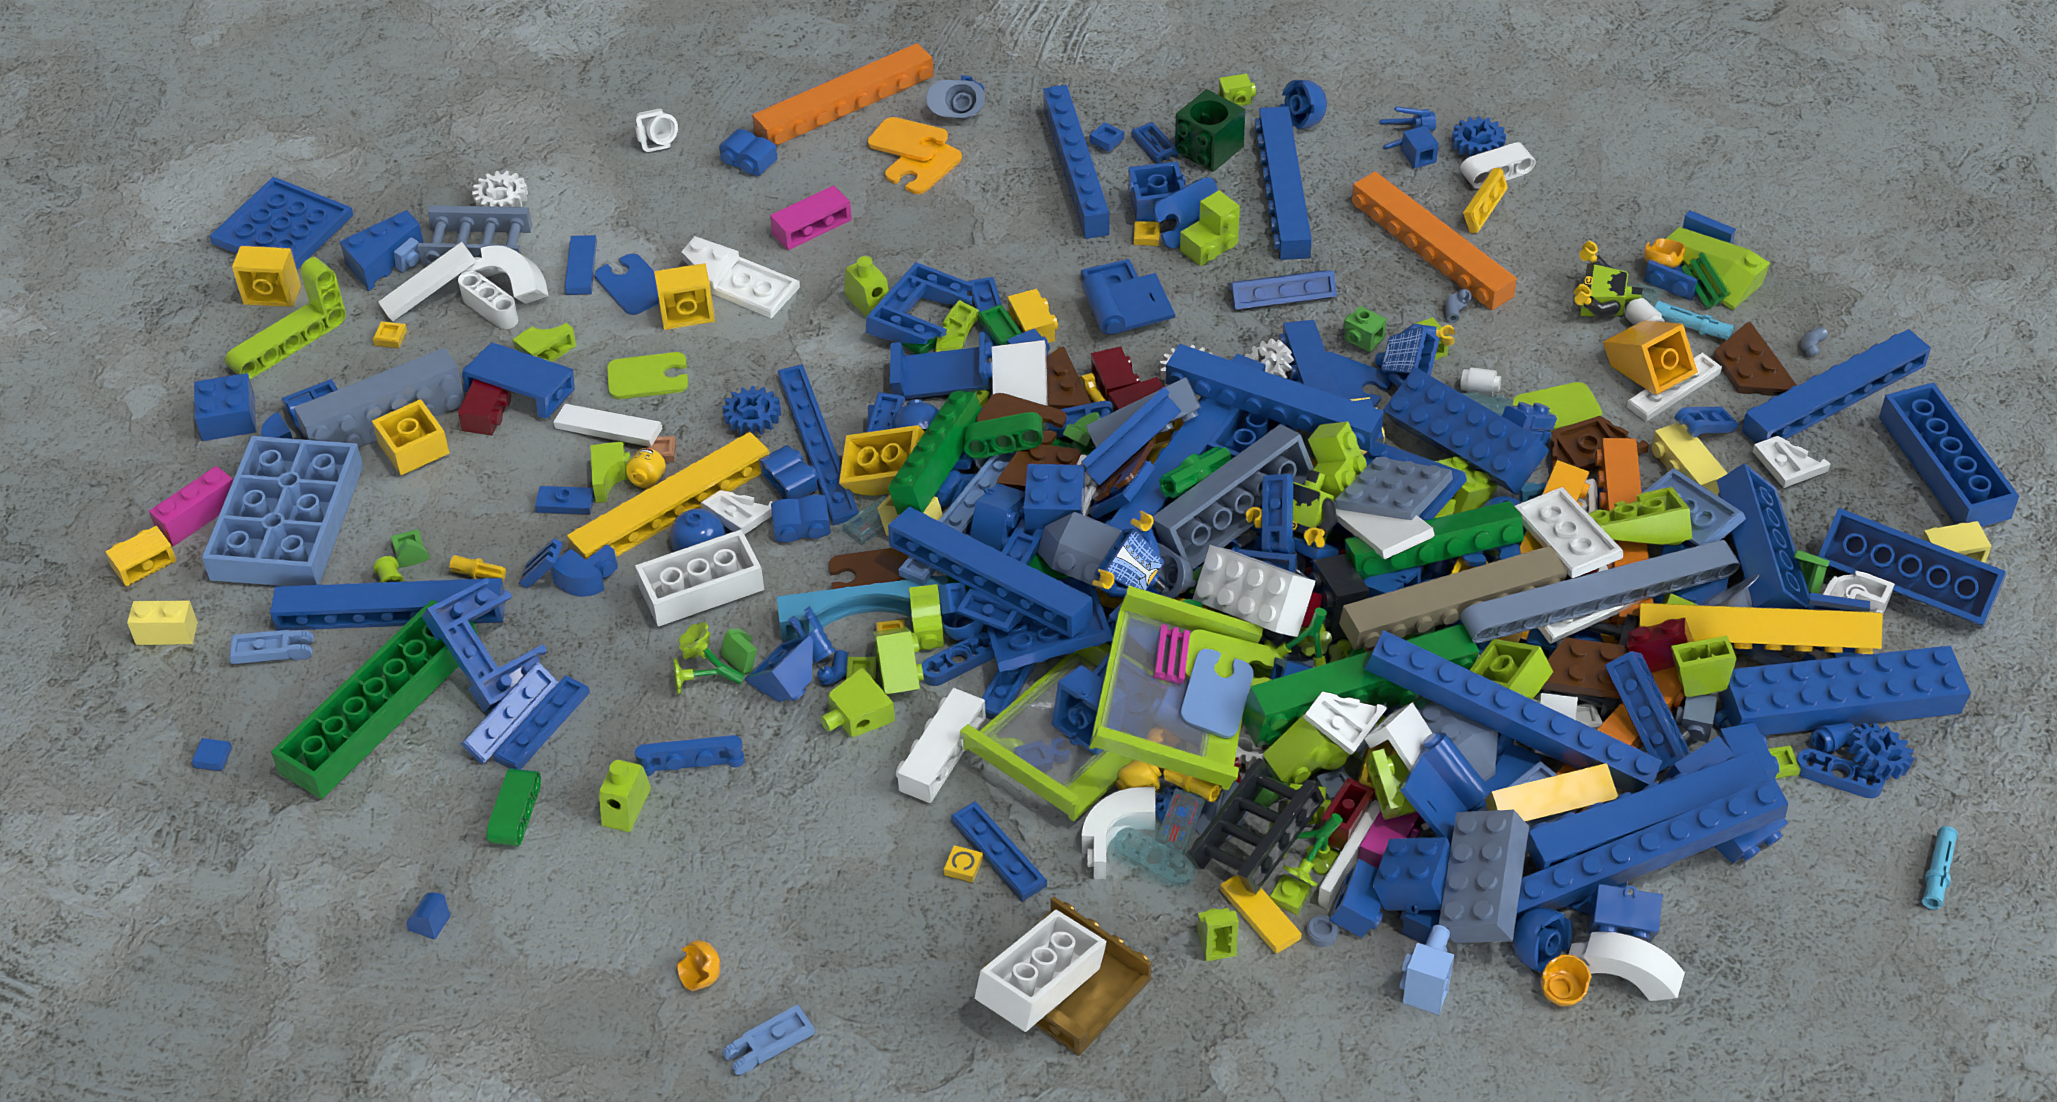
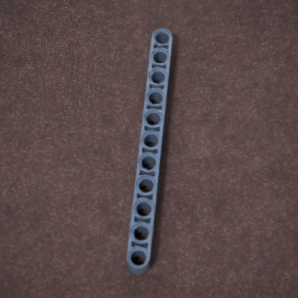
M1720 540L1477 603L1463 610L1459 618L1473 642L1482 643L1723 579L1734 574L1740 568V563L1726 541Z

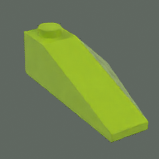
M1681 227L1677 228L1666 238L1685 245L1686 249L1681 262L1683 264L1689 265L1690 260L1693 258L1697 259L1701 252L1707 255L1731 293L1720 302L1733 311L1763 284L1770 266V262L1747 248ZM1702 263L1700 267L1702 268L1710 283L1719 295L1720 293H1722L1721 290L1715 283L1714 279L1710 275L1705 265ZM1694 269V275L1696 276L1697 280H1700L1699 275Z
M1673 487L1636 495L1637 501L1626 504L1624 501L1614 503L1615 508L1610 511L1596 510L1588 513L1613 540L1678 545L1685 540L1692 539L1690 508Z

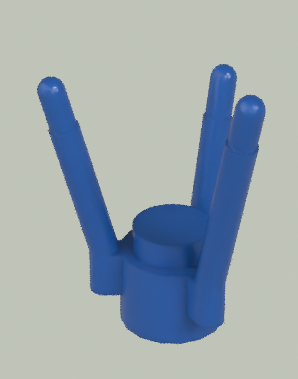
M1395 107L1394 110L1397 112L1415 115L1413 118L1380 120V124L1412 123L1413 129L1426 126L1429 131H1435L1436 116L1434 112H1430V109L1419 110ZM1402 138L1385 144L1384 149L1401 145Z

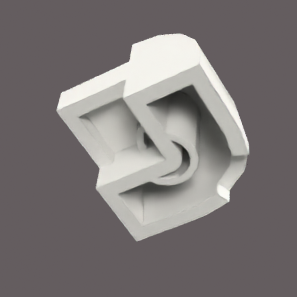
M1855 571L1853 575H1843L1838 578L1834 576L1823 595L1870 601L1869 612L1884 614L1895 584L1867 573Z

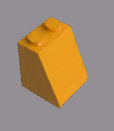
M1643 320L1603 341L1610 366L1653 394L1657 395L1698 373L1682 323Z

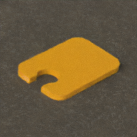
M889 117L868 138V146L875 150L919 161H927L937 153V149L923 147L921 143L930 140L944 145L948 139V132L942 128L897 117Z
M925 141L921 143V146L937 149V153L930 160L919 161L902 156L887 168L885 177L889 182L896 185L902 176L907 174L915 175L917 177L916 180L905 185V190L913 194H923L962 161L961 151L946 143L940 145L934 141Z

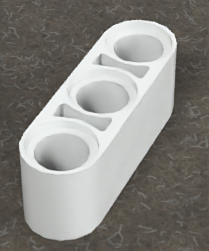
M1516 142L1467 158L1461 164L1460 171L1475 189H1480L1493 168H1502L1505 180L1507 181L1529 173L1534 168L1536 161L1522 143Z
M467 271L459 276L458 283L461 296L466 305L500 329H511L517 325L518 315L512 296L478 272Z

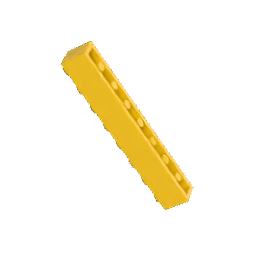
M748 432L701 460L692 463L687 468L669 476L664 481L646 489L641 494L623 502L618 507L600 515L595 520L577 528L567 535L569 548L586 560L608 544L615 550V555L618 557L672 526L676 517L682 512L701 508V502L718 491L731 492L761 475L759 459L769 455V449L751 432Z
M1639 603L1638 627H1648L1660 624L1668 619L1685 617L1694 641L1728 636L1729 641L1734 643V648L1752 649V643L1764 644V649L1782 650V645H1794V651H1813V646H1825V652L1843 653V647L1855 648V653L1873 654L1874 648L1882 649L1883 613Z

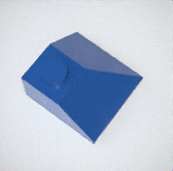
M808 635L782 642L745 678L747 683L778 702L790 699L795 701L806 692L804 687L812 681V637Z

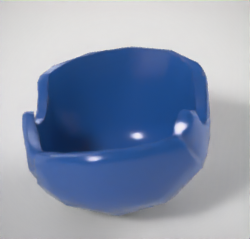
M957 613L941 615L944 632L948 637L956 641H964L976 636L982 631L984 623Z

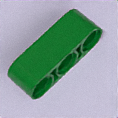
M1026 412L971 423L965 429V453L971 458H984L1038 447L1043 441V419L1037 413Z
M514 768L507 770L488 823V843L512 846L521 845L540 791V772Z

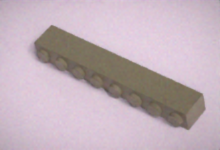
M1548 546L1344 605L1339 624L1354 650L1365 647L1371 648L1376 646L1383 630L1403 638L1405 635L1425 632L1439 625H1449L1460 620L1461 612L1471 605L1565 581L1568 570L1553 547Z

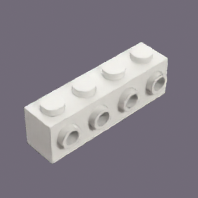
M953 688L948 697H944L941 700L938 712L934 718H930L927 721L923 735L919 740L916 739L913 742L909 756L905 761H901L897 767L896 777L898 778L899 791L928 803L933 801L965 751L963 749L964 737L960 735V730L967 724L978 730L985 720L984 699Z

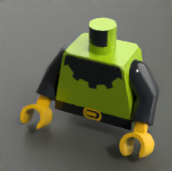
M1587 241L1579 252L1581 260H1590V263H1587L1585 282L1574 290L1576 295L1574 297L1575 303L1581 305L1580 316H1597L1598 318L1621 316L1624 313L1625 302L1642 298L1643 288L1627 286L1628 273L1608 265L1600 255L1596 256L1595 254L1598 252L1596 244L1592 241Z
M1309 469L1304 485L1293 482V530L1304 534L1308 546H1311L1312 542L1315 541L1316 546L1321 548L1325 545L1327 535L1336 525L1338 519L1334 496L1320 491L1325 474ZM1262 505L1259 508H1249L1246 512L1247 522L1250 523L1255 519L1254 524L1256 528H1262Z

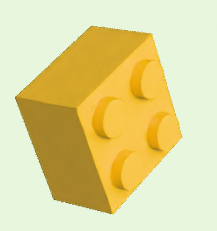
M240 246L232 269L243 305L294 307L301 283L291 248Z
M706 263L654 271L664 330L715 322Z
M421 399L372 420L379 446L400 475L450 454L444 430Z

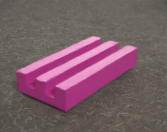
M1162 624L1158 634L1153 678L1182 684L1185 679L1190 631L1184 630L1181 633L1179 628L1173 627L1172 630L1167 629L1168 625ZM1167 637L1171 639L1167 671L1164 673L1162 672V664ZM1177 640H1179L1181 644L1176 676L1173 675Z

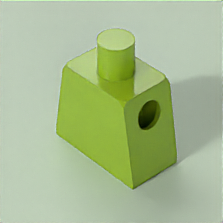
M862 256L858 258L856 263L845 269L844 294L867 318L870 312L889 292L886 277L873 264L872 258Z
M1728 636L1671 646L1677 676L1685 696H1711V693L1724 691L1728 688L1736 662V655Z
M861 668L828 694L830 712L820 717L821 723L827 732L842 726L851 737H856L894 722V703L865 669Z
M618 759L610 764L609 771L599 791L602 826L631 832L651 790V785L643 766Z

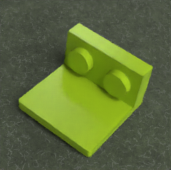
M1384 749L1373 751L1366 765L1384 820L1417 812L1400 791L1410 772L1400 756L1395 754L1386 757Z

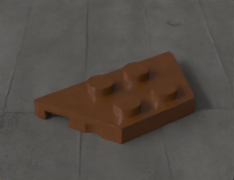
M1751 321L1744 324L1714 351V360L1722 367V371L1738 393H1758L1773 396L1774 391L1787 392L1791 387L1797 386Z
M1060 347L1046 356L1048 406L1061 410L1090 404L1091 401L1065 347Z
M1602 416L1553 430L1551 432L1552 471L1557 460L1586 471L1600 468V466L1595 465L1596 449H1601L1602 439H1631L1628 437L1629 432L1621 427L1614 426ZM1644 440L1640 443L1636 441L1638 455L1647 453L1649 444Z
M1043 444L1032 449L1017 451L997 479L996 484L1025 492L1028 464L1077 465L1081 453L1078 449Z
M1565 637L1548 659L1553 673L1541 689L1622 700L1605 665L1627 654L1628 651L1624 645Z

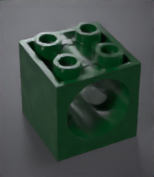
M1208 89L1204 90L1176 113L1175 146L1178 154L1214 172L1244 147L1246 109Z

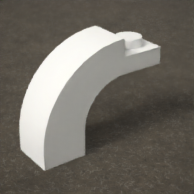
M504 246L481 248L482 257H475L474 259L477 262L461 272L462 274L467 271H475L485 278L498 273H507L511 280L514 297L525 304L548 296L546 282L540 269L525 256Z
M1137 787L1115 792L1096 804L1086 817L1082 829V854H1088V867H1094V879H1106V852L1109 843L1114 837L1129 830H1155V787Z
M1592 932L1589 942L1571 944L1568 954L1575 955L1583 960L1591 974L1609 973L1631 981L1643 992L1649 1001L1678 998L1685 974L1674 959L1658 947L1639 938L1620 933Z

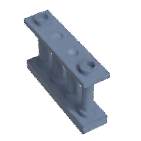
M429 205L428 216L434 233L431 243H419L418 249L422 265H430L461 242H463L474 258L482 257L481 248L487 246H504L521 254L520 246L517 245L519 233H531L532 230L529 207ZM445 231H459L456 244L442 243ZM469 232H484L481 244H467ZM494 232H509L506 245H492Z

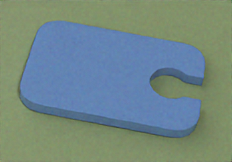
M1202 649L1199 651L1194 662L1181 706L1180 718L1188 726L1221 738H1232L1235 736L1240 725L1253 678V669L1248 663L1235 658L1231 668L1233 675L1229 678H1222L1214 670V665L1218 663L1221 653L1211 649Z

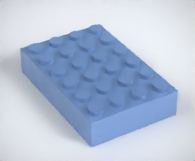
M251 436L202 556L209 579L278 586L319 585L363 468L358 445L355 443Z

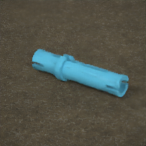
M1658 301L1655 309L1662 314L1664 320L1672 323H1682L1684 327L1699 331L1701 335L1705 336L1708 334L1725 341L1732 336L1734 325L1712 319L1711 315H1699L1662 301Z
M1942 826L1938 829L1930 870L1925 874L1926 889L1922 903L1930 909H1940V906H1943L1945 889L1949 887L1951 881L1949 870L1958 832L1950 826Z

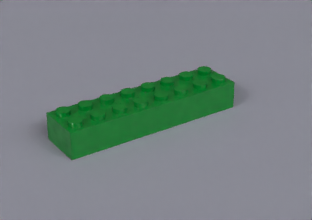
M433 599L428 602L271 751L280 775L322 800L459 667L443 640H436L422 618L426 609L438 602ZM470 622V625L472 626L473 630L478 636L475 623Z
M1463 624L1406 640L1468 670L1475 664L1480 652ZM1372 650L1251 686L1243 711L1242 721L1257 748L1263 745H1273L1298 719L1306 714L1322 692L1335 694L1343 699L1360 700L1359 703L1372 706L1377 704L1384 705L1386 702V708L1399 704L1404 706L1423 696L1365 670L1373 652Z

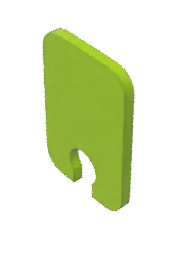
M680 352L619 358L610 361L607 367L610 396L614 399H629L685 391L689 385L688 374H681L677 377H667L664 375L671 368H687L685 355Z
M1573 382L1519 394L1513 399V406H1518L1519 402H1524L1532 406L1534 403H1540L1549 407V412L1557 417L1553 430L1602 416V409L1589 387L1582 382Z
M1200 629L1194 630L1190 634L1185 677L1188 680L1190 679L1196 656L1202 649H1211L1221 653L1218 663L1214 665V670L1222 678H1229L1233 675L1231 668L1235 658L1248 664L1257 663L1263 668L1271 670L1274 667V653L1265 645ZM1253 677L1250 687L1272 679Z

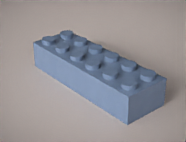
M442 348L296 406L294 409L304 440L355 443L360 448L377 441L372 420L419 399L424 402L432 415L436 417L461 407L465 396L458 367L446 348Z
M1281 424L1154 515L1153 525L1162 545L1176 555L1187 559L1192 565V569L1205 561L1210 545L1223 548L1254 525L1255 519L1250 523L1247 522L1246 512L1249 508H1259L1262 505L1264 475L1291 474L1293 475V482L1304 485L1309 469L1313 470L1314 468L1300 433Z

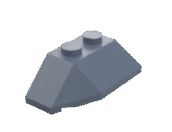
M1074 512L1044 527L1038 553L1051 569L1094 586L1092 584L1093 580L1099 581L1100 578L1093 573L1122 530Z
M1427 698L1419 699L1413 703L1431 732H1437L1438 734L1446 733L1484 781L1495 775L1499 732Z

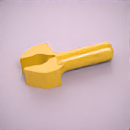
M1092 373L1079 377L1084 384L1083 387L1090 401L1094 403L1106 401L1096 388L1095 377Z

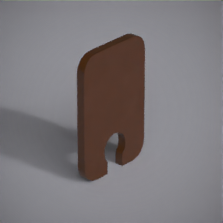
M996 393L990 397L977 416V422L1034 412L1042 417L1043 423L1047 422L1062 429L1066 423L1067 416L1060 409L1006 393ZM1043 430V441L1041 444L1051 445L1057 437V432Z
M1152 439L1097 487L1092 495L1095 502L1107 497L1114 485L1117 489H1120L1137 475L1155 444Z
M894 548L834 556L829 561L830 576L849 571L854 573L856 577L848 583L832 582V589L908 580L899 576V568L909 556Z

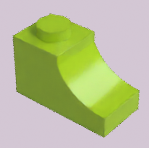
M568 323L551 329H537L532 326L512 339L514 350L554 362L576 347L574 330Z
M623 441L590 445L592 485L596 503L607 502V497L612 487L622 480H628L626 465L630 461L631 455L630 452H625Z
M938 585L909 587L912 630L917 635L919 650L944 647Z
M1229 908L1209 909L1198 913L1197 931L1206 961L1237 956L1239 920L1236 910L1229 911Z

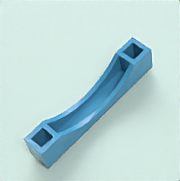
M931 576L925 585L937 584L939 586L948 584L947 576ZM901 580L777 596L782 641L799 638L788 620L793 616L800 621L806 635L815 630L805 616L804 609L809 606L822 627L844 617L867 612L897 613L911 617L909 587L921 585L910 580Z

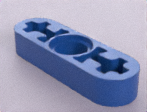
M978 633L976 636L970 637L924 660L922 663L924 682L930 686H939L992 660L995 654L989 633ZM962 655L967 660L963 663H955L952 661V658Z
M1804 749L1797 757V763L1801 768L1799 775L1803 778L1869 799L1876 798L1882 793L1885 784L1883 775L1878 773L1877 776H1874L1871 769L1863 770L1862 764L1815 749ZM1808 761L1814 763L1813 766H1808ZM1823 766H1827L1826 772L1822 771ZM1841 769L1848 776L1846 778L1836 777L1832 770ZM1854 775L1858 776L1856 781H1853ZM1867 781H1871V782H1873V785L1870 786V785H1867L1866 783H1867Z

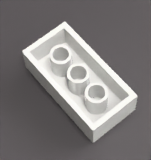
M742 529L635 565L639 588L658 627L764 590L761 566Z
M1210 545L1192 600L1202 602L1204 605L1271 631L1298 637L1315 581L1238 552Z
M1054 910L980 971L974 999L1026 1032L1100 969L1107 941L1060 911Z

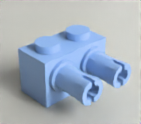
M1434 925L1426 945L1417 943L1413 954L1407 953L1402 967L1404 974L1400 983V989L1404 990L1403 1003L1437 1015L1441 1012L1449 990L1454 954L1448 953L1446 948L1450 936V931L1446 927Z

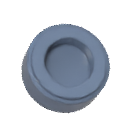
M1318 915L1311 918L1308 922L1307 938L1313 945L1328 947L1336 942L1338 925L1330 921L1329 916Z

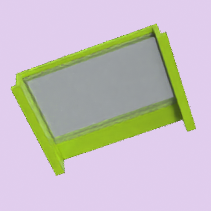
M1128 586L1118 611L1089 749L1093 750L1094 747L1211 782L1222 786L1221 789L1229 791L1233 781H1236L1239 768L1235 767L1234 763L1242 717L1235 736L1228 739L1188 726L1181 720L1180 710L1189 680L1185 677L1182 684L1153 678L1159 629L1162 624L1168 625L1167 629L1172 630L1173 627L1179 628L1181 633L1184 630H1188L1191 634L1194 630L1200 629L1258 643L1262 637L1263 627ZM1167 637L1162 664V672L1164 673L1167 671L1171 639ZM1177 640L1173 675L1176 676L1181 644L1179 640Z
M1104 643L1100 646H1091L1068 654L980 731L969 724L964 726L960 730V735L964 737L963 749L966 751L969 749L1068 814V818L1075 821L1116 784L1118 771L1135 760L1105 750L1095 755L1080 744H1071L1069 741L1070 737L1051 725L1058 681L1081 665L1093 673L1109 653L1111 646ZM1122 653V657L1153 677L1154 672ZM1155 678L1167 687L1170 684L1168 681ZM1121 728V731H1120V732L1129 734V733H1127L1125 730H1123V729Z

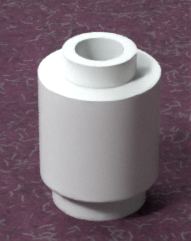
M1644 298L1634 299L1626 307L1625 317L1633 325L1643 320L1665 322L1662 314Z
M1471 367L1470 370H1463L1461 390L1467 391V394L1493 397L1495 392L1500 391L1501 376H1497L1496 370Z

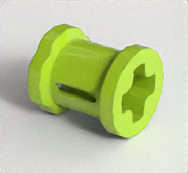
M384 556L373 564L374 573L380 578L379 583L404 581L403 576L398 573L399 565L396 558Z

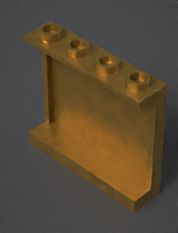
M1053 896L1050 899L1051 910L1038 923L1054 910H1058L1107 941L1100 969L1035 1024L1080 1056L1151 981V962L1143 953L1135 952L1126 946L1118 936L1110 935L1101 929L1093 919L1085 918L1076 912L1071 904L1061 902Z

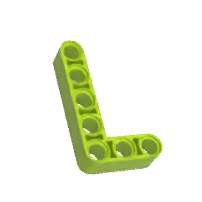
M311 257L301 267V275L309 303L231 349L225 357V364L237 375L248 373L249 378L252 379L343 323L346 317V310L336 274L320 259Z

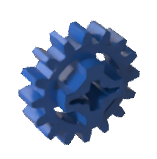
M1477 116L1476 120L1468 117L1467 122L1460 120L1459 125H1455L1452 131L1451 142L1454 143L1453 148L1459 149L1460 155L1467 153V158L1503 147L1506 141L1504 127H1498V121L1491 123L1489 117L1481 119L1480 116Z
M751 386L748 391L742 387L739 394L733 391L731 393L732 399L726 398V405L722 407L725 424H729L731 431L738 429L739 435H742L745 431L752 434L758 431L762 435L763 429L772 430V423L778 424L779 416L782 415L779 397H775L773 391L766 393L765 387H762L759 391L756 390L755 386Z
M1863 723L1861 727L1857 726L1847 742L1850 745L1848 752L1856 755L1853 759L1854 762H1862L1863 770L1869 768L1874 776L1881 773L1887 780L1891 775L1895 779H1899L1901 775L1905 776L1915 760L1911 756L1914 752L1913 749L1906 747L1908 744L1907 740H1900L1898 738L1899 733L1892 732L1887 726L1880 729L1877 723H1873L1871 727L1867 723Z

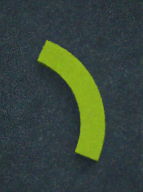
M959 300L944 319L943 328H946L947 332L945 336L937 337L935 352L963 349L966 337L978 319L979 310ZM986 390L971 391L976 392L981 408L985 406L991 397L990 392Z

